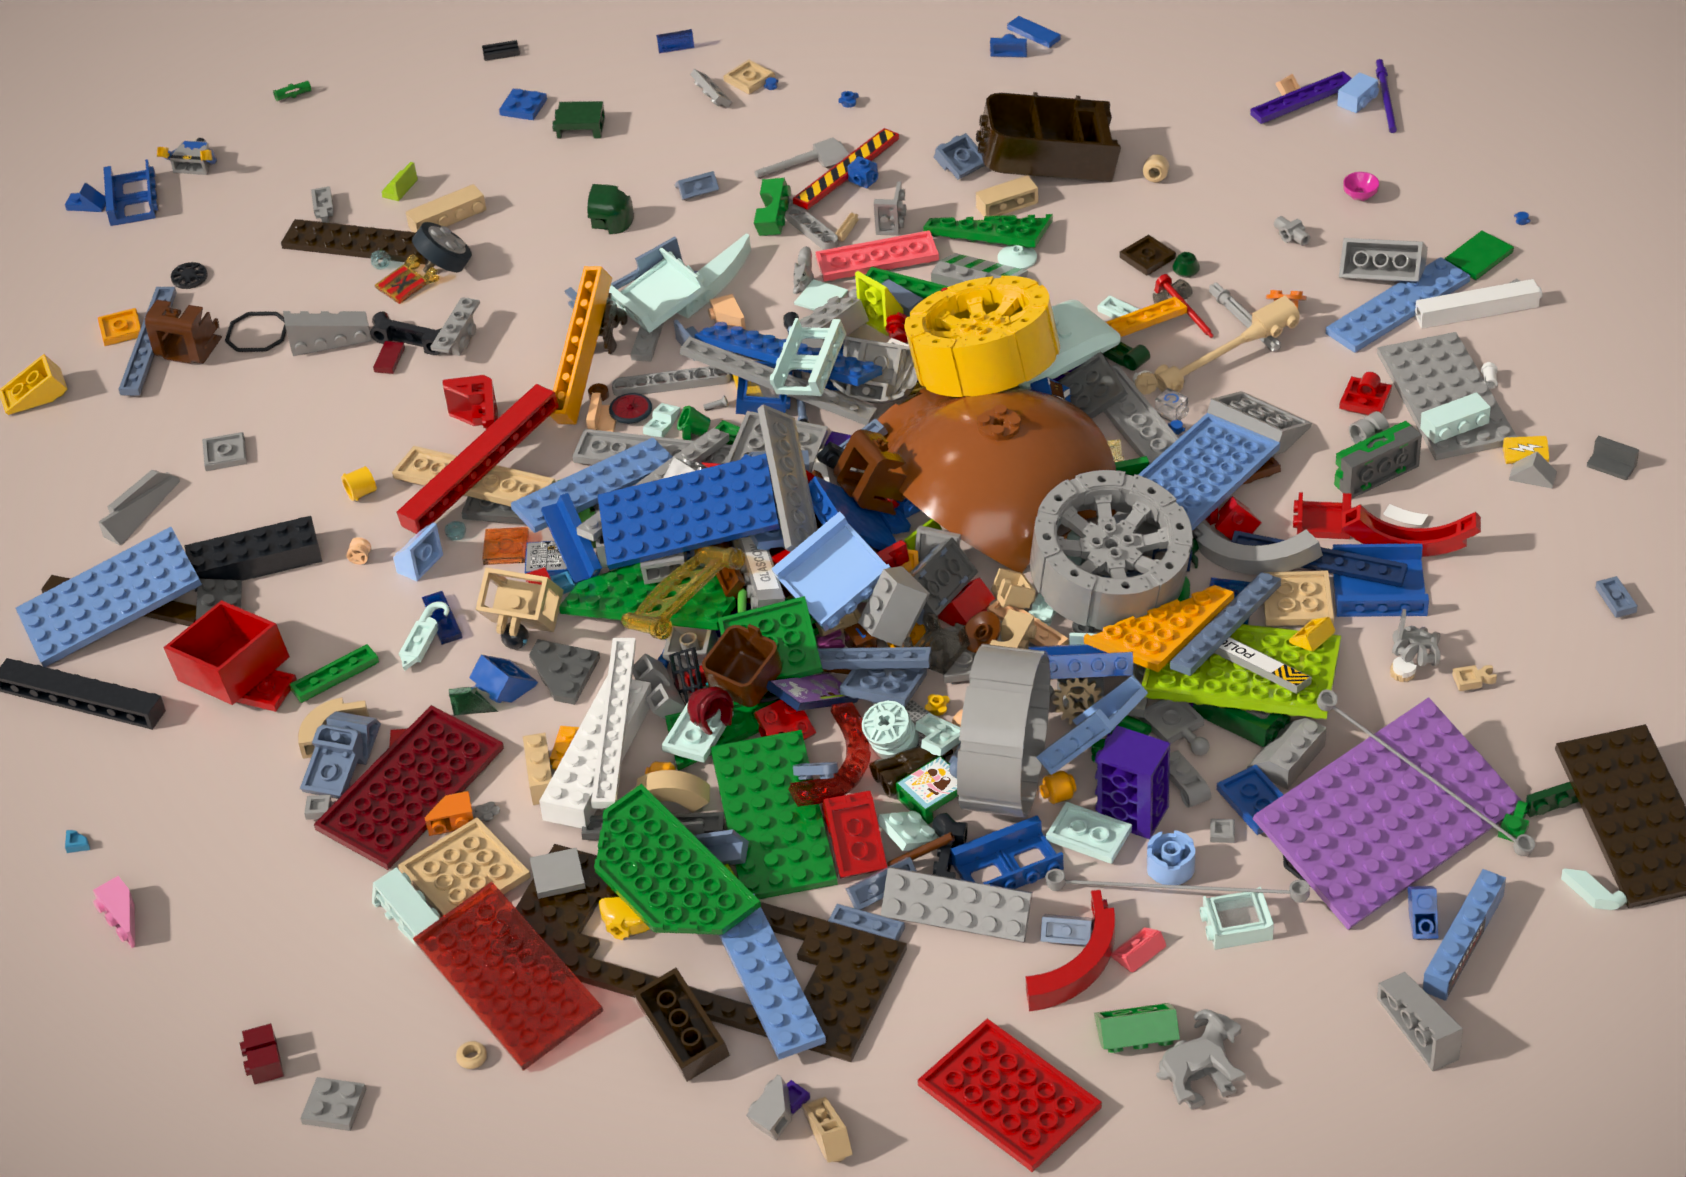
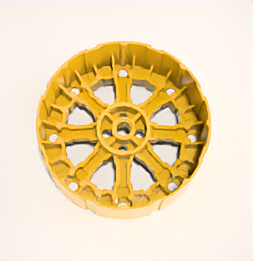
M990 276L949 286L947 290L943 292L938 291L918 303L910 311V317H907L905 320V332L918 382L922 387L925 386L928 391L939 395L951 397L979 396L1016 387L1044 372L1056 360L1057 354L1060 352V341L1049 293L1043 285H1039L1037 281L1025 277L1001 276L1000 278H994Z

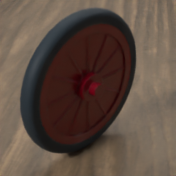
M627 393L618 396L609 406L610 416L617 422L625 424L640 422L646 419L652 411L651 401L646 396L638 393Z

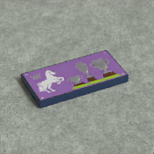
M829 673L802 678L794 677L768 681L766 687L796 711L857 703L859 699L840 695L842 683Z

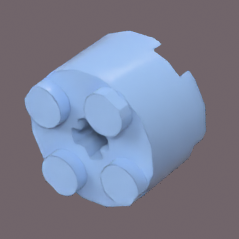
M1174 830V833L1162 834L1161 831L1152 836L1147 845L1148 875L1156 882L1164 885H1180L1191 879L1195 872L1196 849L1193 839L1178 830Z

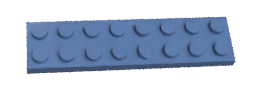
M1440 257L1425 267L1419 282L1401 281L1327 326L1325 334L1356 353L1414 317L1416 300L1451 294L1469 283L1470 275Z
M652 437L511 502V509L536 533L548 527L541 512L542 507L557 503L560 495L569 493L577 513L598 504V494L634 486L673 456Z
M762 908L757 909L725 934L719 935L778 1059L780 1060L826 1043L825 1035Z

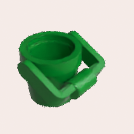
M688 405L682 409L677 429L682 431L683 440H691V434L700 437L705 434L709 429L711 420L694 407Z

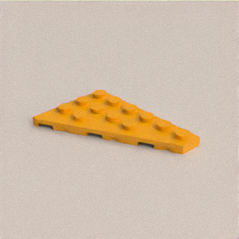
M1213 585L1205 588L1203 591L1192 593L1189 599L1181 602L1176 599L1161 605L1159 608L1148 610L1147 615L1136 619L1132 616L1114 625L1103 627V631L1092 636L1087 633L1084 636V644L1107 653L1133 652V663L1159 672L1234 599V592Z

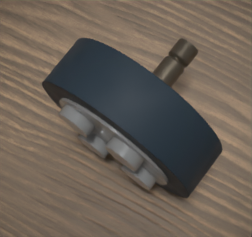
M432 222L422 223L412 238L415 248L429 260L423 268V271L427 274H430L435 265L450 272H461L472 256L470 248L460 237L451 232L447 227Z

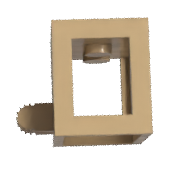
M485 567L476 611L491 622L497 623L496 631L498 634H503L507 623L510 622V636H517L520 623L525 628L554 632L564 590L548 577ZM505 577L541 582L542 585L509 580ZM490 581L498 586L493 608L485 605Z

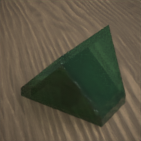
M476 686L449 689L454 716L499 712L477 691Z

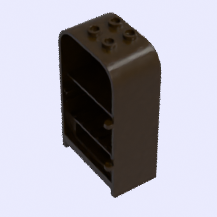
M1033 92V95L1013 93L991 94L986 98L983 115H980L979 119L980 130L976 132V142H979L978 153H981L985 166L990 170L1003 174L1112 182L1121 146L1117 140H1112L1109 128L1112 119L1110 102L1081 99V96L1078 95L1075 98L1038 96V92Z

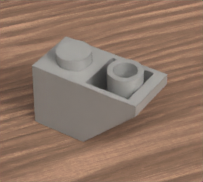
M778 1074L767 1083L764 1093L751 1104L746 1115L755 1127L775 1140L779 1138L792 1121L788 1086Z

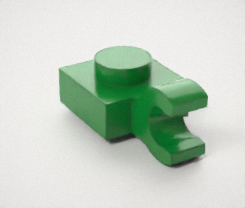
M1520 800L1517 802L1514 815L1506 814L1500 826L1515 839L1521 834H1526L1529 827V820L1525 819L1528 803ZM1498 831L1499 838L1512 841L1510 838H1508L1503 833Z

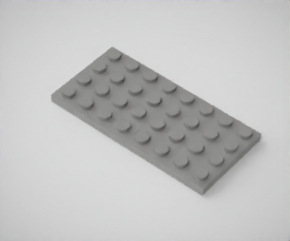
M1457 332L1378 347L1377 354L1435 460L1503 447L1504 438L1517 437L1487 384L1484 383L1483 377ZM1476 392L1491 407L1488 424L1437 443H1433L1420 429L1422 412Z

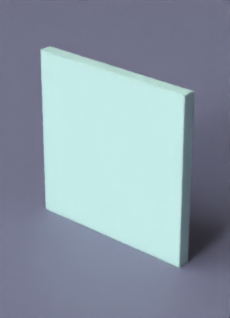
M813 279L795 300L794 305L815 310L828 303L827 301L832 297L838 296L843 298L848 293V289Z

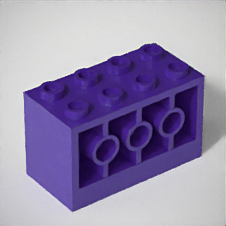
M1116 726L1113 733L1107 735L1105 746L1102 750H1098L1095 757V763L1097 764L1095 779L1097 780L1095 790L1097 803L1095 811L1132 824V834L1151 839L1169 808L1170 743Z

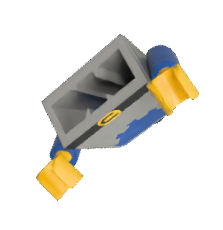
M197 138L196 141H183L173 151H168V147H157V157H164V159L169 160L173 173L207 175L210 164H215L217 161L214 151L210 149L209 143L203 138Z

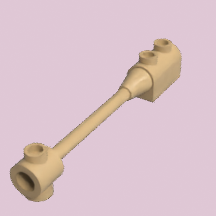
M1284 295L1252 313V325L1239 337L1181 369H1178L1176 366L1169 368L1166 364L1159 366L1154 373L1158 381V388L1164 394L1170 391L1178 393L1183 388L1184 376L1245 342L1266 338L1270 335L1276 338L1281 335L1282 328L1286 326L1291 329L1296 327L1300 318L1296 305Z

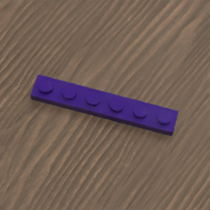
M1344 71L1253 107L1250 109V115L1260 124H1263L1338 93V90L1352 78Z

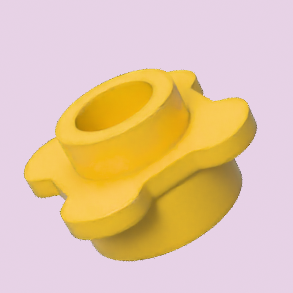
M930 694L927 697L928 704L925 705V709L935 716L943 715L947 711L946 705L950 702L948 696Z

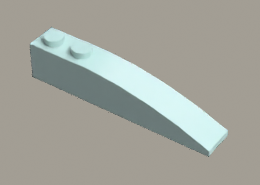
M746 233L697 271L704 279L702 284L706 291L678 311V314L686 318L691 317L729 284L751 251L749 234Z

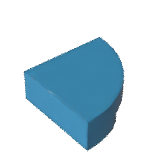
M66 830L65 849L67 853L90 850L86 837L75 830Z

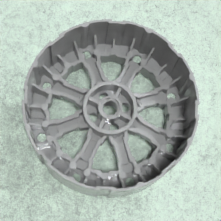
M1099 470L1076 475L1075 479L1063 481L1044 498L1035 520L1030 555V572L1038 593H1041L1044 601L1063 617L1077 624L1096 627L1095 629L1103 630V627L1114 625L1132 616L1136 619L1147 615L1148 610L1159 608L1163 604L1178 599L1183 589L1192 547V528L1186 511L1177 504V499L1165 488L1152 480L1136 474L1131 476L1123 471ZM1089 509L1096 510L1097 525L1092 522L1088 523L1078 512ZM1111 509L1129 515L1125 520L1123 519L1117 524L1115 518L1112 517ZM1146 520L1149 524H1154L1159 528L1155 533L1143 536L1142 534H1135L1141 523ZM1060 524L1067 528L1069 527L1080 536L1079 541L1057 536ZM1167 548V552L1162 560H1152L1142 556L1143 552ZM1066 556L1081 557L1086 562L1079 566ZM1128 570H1136L1143 574L1134 577H1127L1125 572H1127ZM1099 573L1101 575L1110 576L1111 578H1105L1097 576L1095 574Z
M981 644L969 675L970 685L966 689L959 741H961V747L958 750L957 759L959 806L962 810L1026 818L1033 806L1042 764L1036 756L1045 749L1050 702L1049 655L1046 651Z

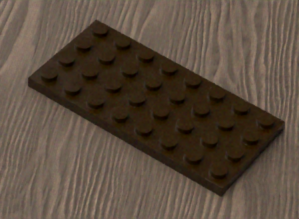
M1644 724L1556 743L1555 751L1617 886L1627 898V907L1632 908L1686 896V806L1647 725Z

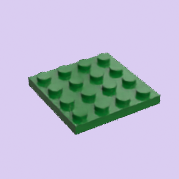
M805 596L718 618L721 636L730 626L740 625L748 629L747 626L751 624L760 628L763 636L772 639L776 643L782 662V672L776 680L794 677L802 678L823 672Z

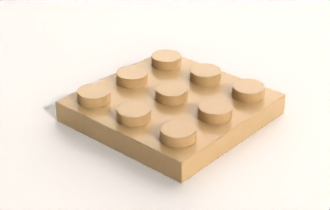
M1328 571L1263 572L1281 578V586L1263 603L1265 626L1306 625L1312 619L1330 617L1334 624Z

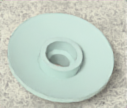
M1019 245L1006 246L998 253L999 264L1024 270L1033 266L1037 261V253L1033 248H1025Z

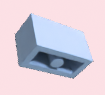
M1359 72L1338 90L1337 106L1358 113L1372 99L1377 97L1379 93L1378 79Z

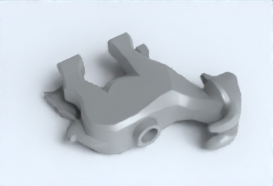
M1208 1009L1201 1010L1194 1015V1019L1198 1020L1194 1028L1206 1025L1202 1037L1190 1041L1181 1040L1174 1047L1168 1049L1159 1063L1160 1071L1156 1073L1160 1080H1170L1173 1083V1092L1178 1104L1181 1105L1183 1102H1186L1191 1110L1205 1105L1204 1098L1191 1089V1081L1209 1075L1216 1083L1222 1097H1226L1236 1092L1232 1082L1246 1079L1245 1074L1240 1069L1235 1068L1228 1060L1223 1044L1226 1038L1234 1043V1037L1241 1034V1026L1226 1015Z

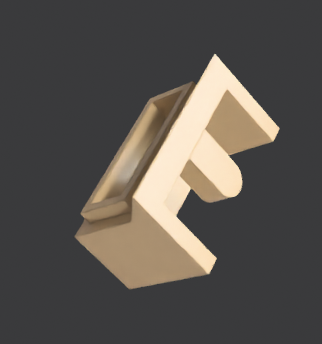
M999 568L991 591L1003 608L1008 605L1022 609L1025 607L1030 608V605L1035 601L1036 591L1025 575L1020 572Z

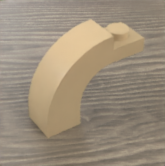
M341 697L327 701L313 709L301 723L298 732V744L302 758L312 757L315 746L312 744L317 727L322 724L327 725V717L336 711L369 717L366 701L344 703Z
M662 770L637 778V786L642 784L659 801L678 803L692 813L710 802V784L687 772Z

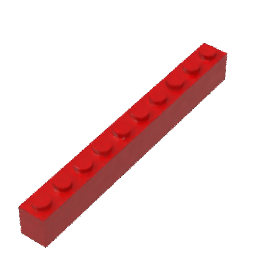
M535 384L396 511L401 526L417 534L420 530L440 518L559 407L555 391Z

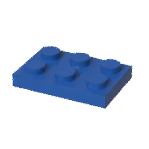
M1257 765L1218 782L1216 790L1256 835L1263 833V830L1253 820L1254 815L1283 796V793Z

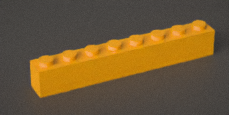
M584 266L553 388L559 407L550 417L558 424H577L612 282V277L602 266Z

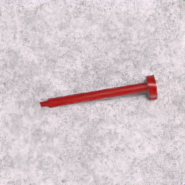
M1168 274L1161 275L1156 280L1154 291L1159 294L1161 290L1163 292L1167 290L1172 297H1177L1187 306V314L1205 335L1212 338L1214 335L1211 333V329L1173 288L1172 278Z

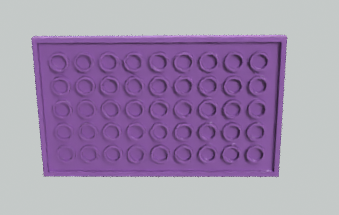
M1429 697L1374 734L1496 825L1503 821L1506 814L1512 815L1518 800L1522 801ZM1371 736L1263 808L1253 817L1257 825L1348 930L1493 828L1492 825Z

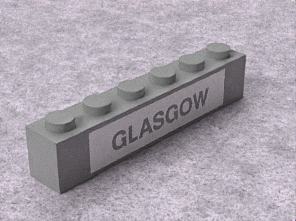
M750 536L731 540L732 549L735 550L736 562H739V570L743 574V579L746 583L744 586H747V597L751 598V609L785 601L780 582L771 569L774 567L769 550H758Z

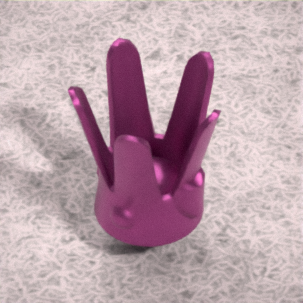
M841 629L826 636L816 637L817 647L844 648L845 645L842 639L832 640L842 635Z

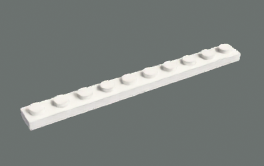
M613 638L591 800L592 808H608L617 801L636 650L635 638Z

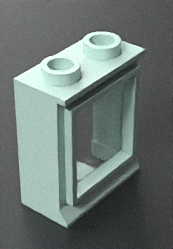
M1240 892L1210 898L1203 896V907L1199 908L1202 922L1206 921V936L1208 941L1212 940L1215 950L1273 940L1274 924L1263 893Z

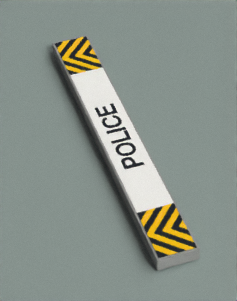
M1230 637L1214 652L1294 693L1300 692L1311 684L1312 677Z

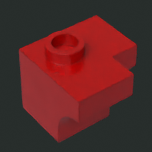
M1231 496L1218 511L1220 517L1215 524V528L1232 540L1234 531L1253 534L1262 522L1248 507L1234 496Z

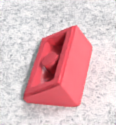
M1144 927L1113 951L1111 957L1128 971L1135 972L1166 947V942L1161 931Z

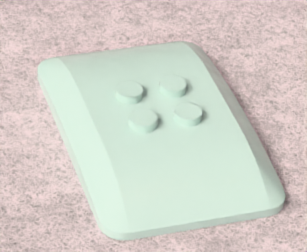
M1067 300L1052 306L1060 341V352L1049 368L1027 382L1025 381L1018 386L1022 389H1031L1030 384L1045 377L1054 379L1088 361L1099 352L1104 353L1117 346L1121 341L1120 334L1078 300Z

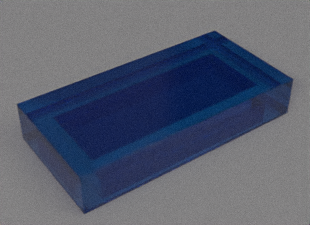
M692 29L656 35L659 53L694 48Z

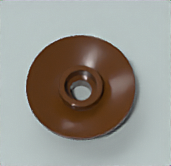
M983 611L974 615L967 622L963 630L962 641L965 648L972 653H977L981 644H990L992 640L997 641L1001 633L999 617L990 611Z

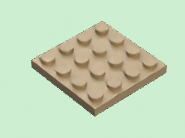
M477 817L398 865L399 871L408 875L412 885L423 893L430 905L437 910L451 927L531 878L530 871Z

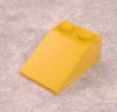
M43 354L0 389V397L5 413L10 415L53 402L56 398L61 397L68 388L60 367Z

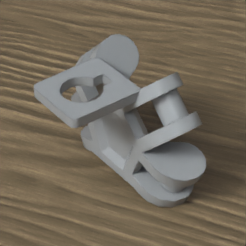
M1403 609L1399 627L1394 631L1392 637L1395 643L1392 649L1393 654L1401 655L1402 660L1405 662L1412 661L1417 654L1419 666H1426L1427 663H1431L1432 666H1438L1440 663V650L1437 645L1440 640V633L1434 631L1431 634L1423 626L1420 629L1415 626L1404 628L1406 609Z

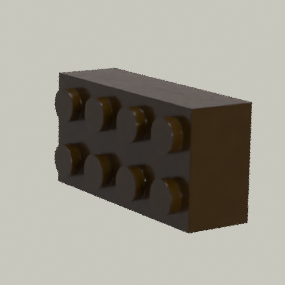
M677 967L633 993L638 1006L686 1082L730 1056L724 1040Z

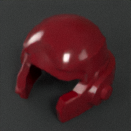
M717 686L703 688L690 695L687 705L690 720L694 725L699 726L705 734H713L706 720L714 717L718 709L721 712L720 720L725 726H730L732 723L734 702L729 693L723 688Z

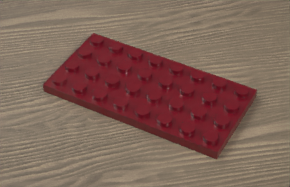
M430 705L314 823V828L321 834L389 870L427 830L426 815L445 795L463 792L504 749V744L494 737Z

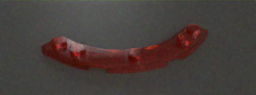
M853 702L834 704L830 710L845 739V761L838 770V773H834V778H819L791 783L788 790L798 807L823 803L824 799L846 795L863 778L870 762L871 751L869 741L862 731L863 719Z

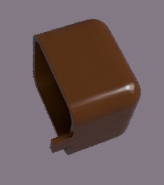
M751 624L747 626L748 629L740 625H733L725 630L702 661V667L709 688L714 686L723 688L729 693L734 702L745 707H754L768 691L766 688L768 681L776 680L782 672V662L776 643L772 639L763 636L760 628Z

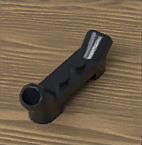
M384 311L373 315L372 323L374 326L370 331V335L376 342L384 344L385 341H398L423 347L425 354L437 356L441 353L432 351L431 345L442 328L435 330L394 321Z
M941 813L934 818L932 828L939 837L952 832L955 841L937 849L939 861L934 862L933 875L956 879V873L950 872L952 866L951 849L966 843L968 823L956 822L948 813Z

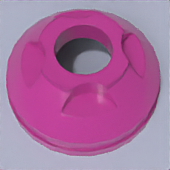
M1354 172L1344 178V191L1354 200L1365 201L1377 193L1379 180L1371 173Z

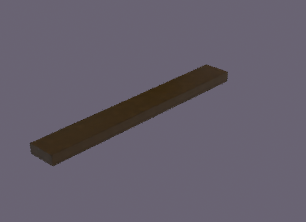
M51 575L42 587V593L68 581L70 578ZM170 601L143 616L190 626L196 621L197 606Z

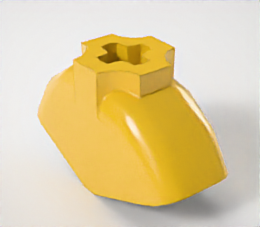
M620 897L603 898L599 901L601 919L606 924V931L611 933L614 938L623 940L625 937L629 938L630 935L644 933L650 929Z

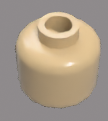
M1159 154L1148 157L1143 167L1145 178L1154 183L1164 180L1169 171V162L1164 156Z

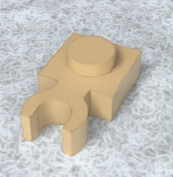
M1476 665L1453 668L1452 673L1459 691L1482 688V682L1494 684L1497 679V675L1492 674V665H1486L1477 670Z

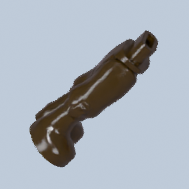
M919 745L899 752L894 757L877 759L869 763V768L874 780L877 783L881 782L885 794L888 797H892L897 794L896 783L939 756L933 755ZM950 749L941 757L946 760L945 757L953 754V750Z

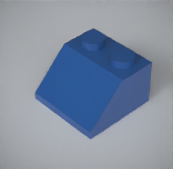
M482 654L469 677L476 683L475 686L478 689L490 694L489 698L497 703L502 701L512 703L538 684V681L513 661Z

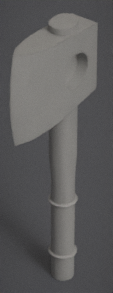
M833 137L813 144V151L756 170L755 176L757 178L767 176L776 171L816 158L823 167L838 164L849 153L843 147L841 141L838 142Z

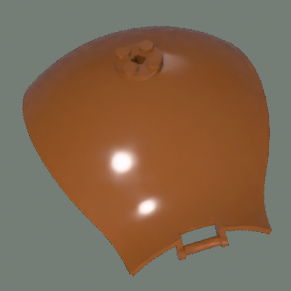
M923 388L920 389V392L916 393V396L900 405L895 403L877 419L888 432L883 436L889 442L887 444L888 452L899 454L906 462V464L897 469L889 468L888 470L907 476L899 491L916 507L949 532L961 534V540L1013 571L1023 573L1030 563L1035 520L1038 509L1047 494L1063 481L1075 479L1076 475L1099 470L1116 471L1114 458L1106 438L1096 423L1083 410L1062 398L1032 389L1010 388L986 395L951 397L939 395ZM1089 509L1078 512L1085 520L1097 517L1096 510ZM1111 509L1113 517L1117 513V511ZM1070 530V531H1068L1067 533L1063 534L1061 537H1064V539H1067V536H1068L1069 532H1071L1072 530Z

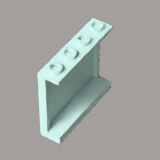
M663 248L659 249L664 257L663 260L623 290L618 291L612 285L609 293H612V300L616 302L617 307L624 309L630 318L649 333L706 291L702 284L704 282L702 276L698 272L694 273L689 265L685 266L680 258L676 259L671 251L667 252Z

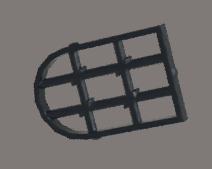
M696 647L680 650L669 655L674 685L680 696L681 693L684 694L685 706L688 703L687 691L691 690L693 693L696 688L698 690L703 689ZM689 651L692 652L694 666L690 663ZM685 653L687 668L682 667L680 654ZM676 655L678 659L679 670H676L674 656ZM693 669H695L697 685H695L693 680ZM686 671L689 673L690 687H687L685 683L684 672ZM677 674L681 676L683 689L679 687Z

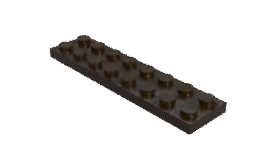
M294 219L281 241L282 249L425 265L428 262L413 245L412 238L416 232Z

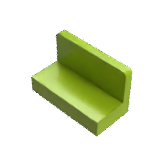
M410 162L403 170H400L381 191L383 198L400 201L415 184L418 178L414 162Z

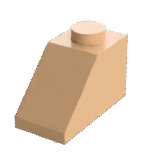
M733 294L710 300L711 308H708V314L711 320H714L715 323L726 322L727 325L733 327L741 326L746 330L745 318Z

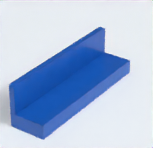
M569 493L562 494L557 503L542 507L541 512L567 570L576 584L598 576L602 566L590 540L577 535V527L582 522Z

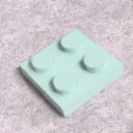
M916 811L880 814L877 819L878 824L902 851H911L939 838L934 829Z

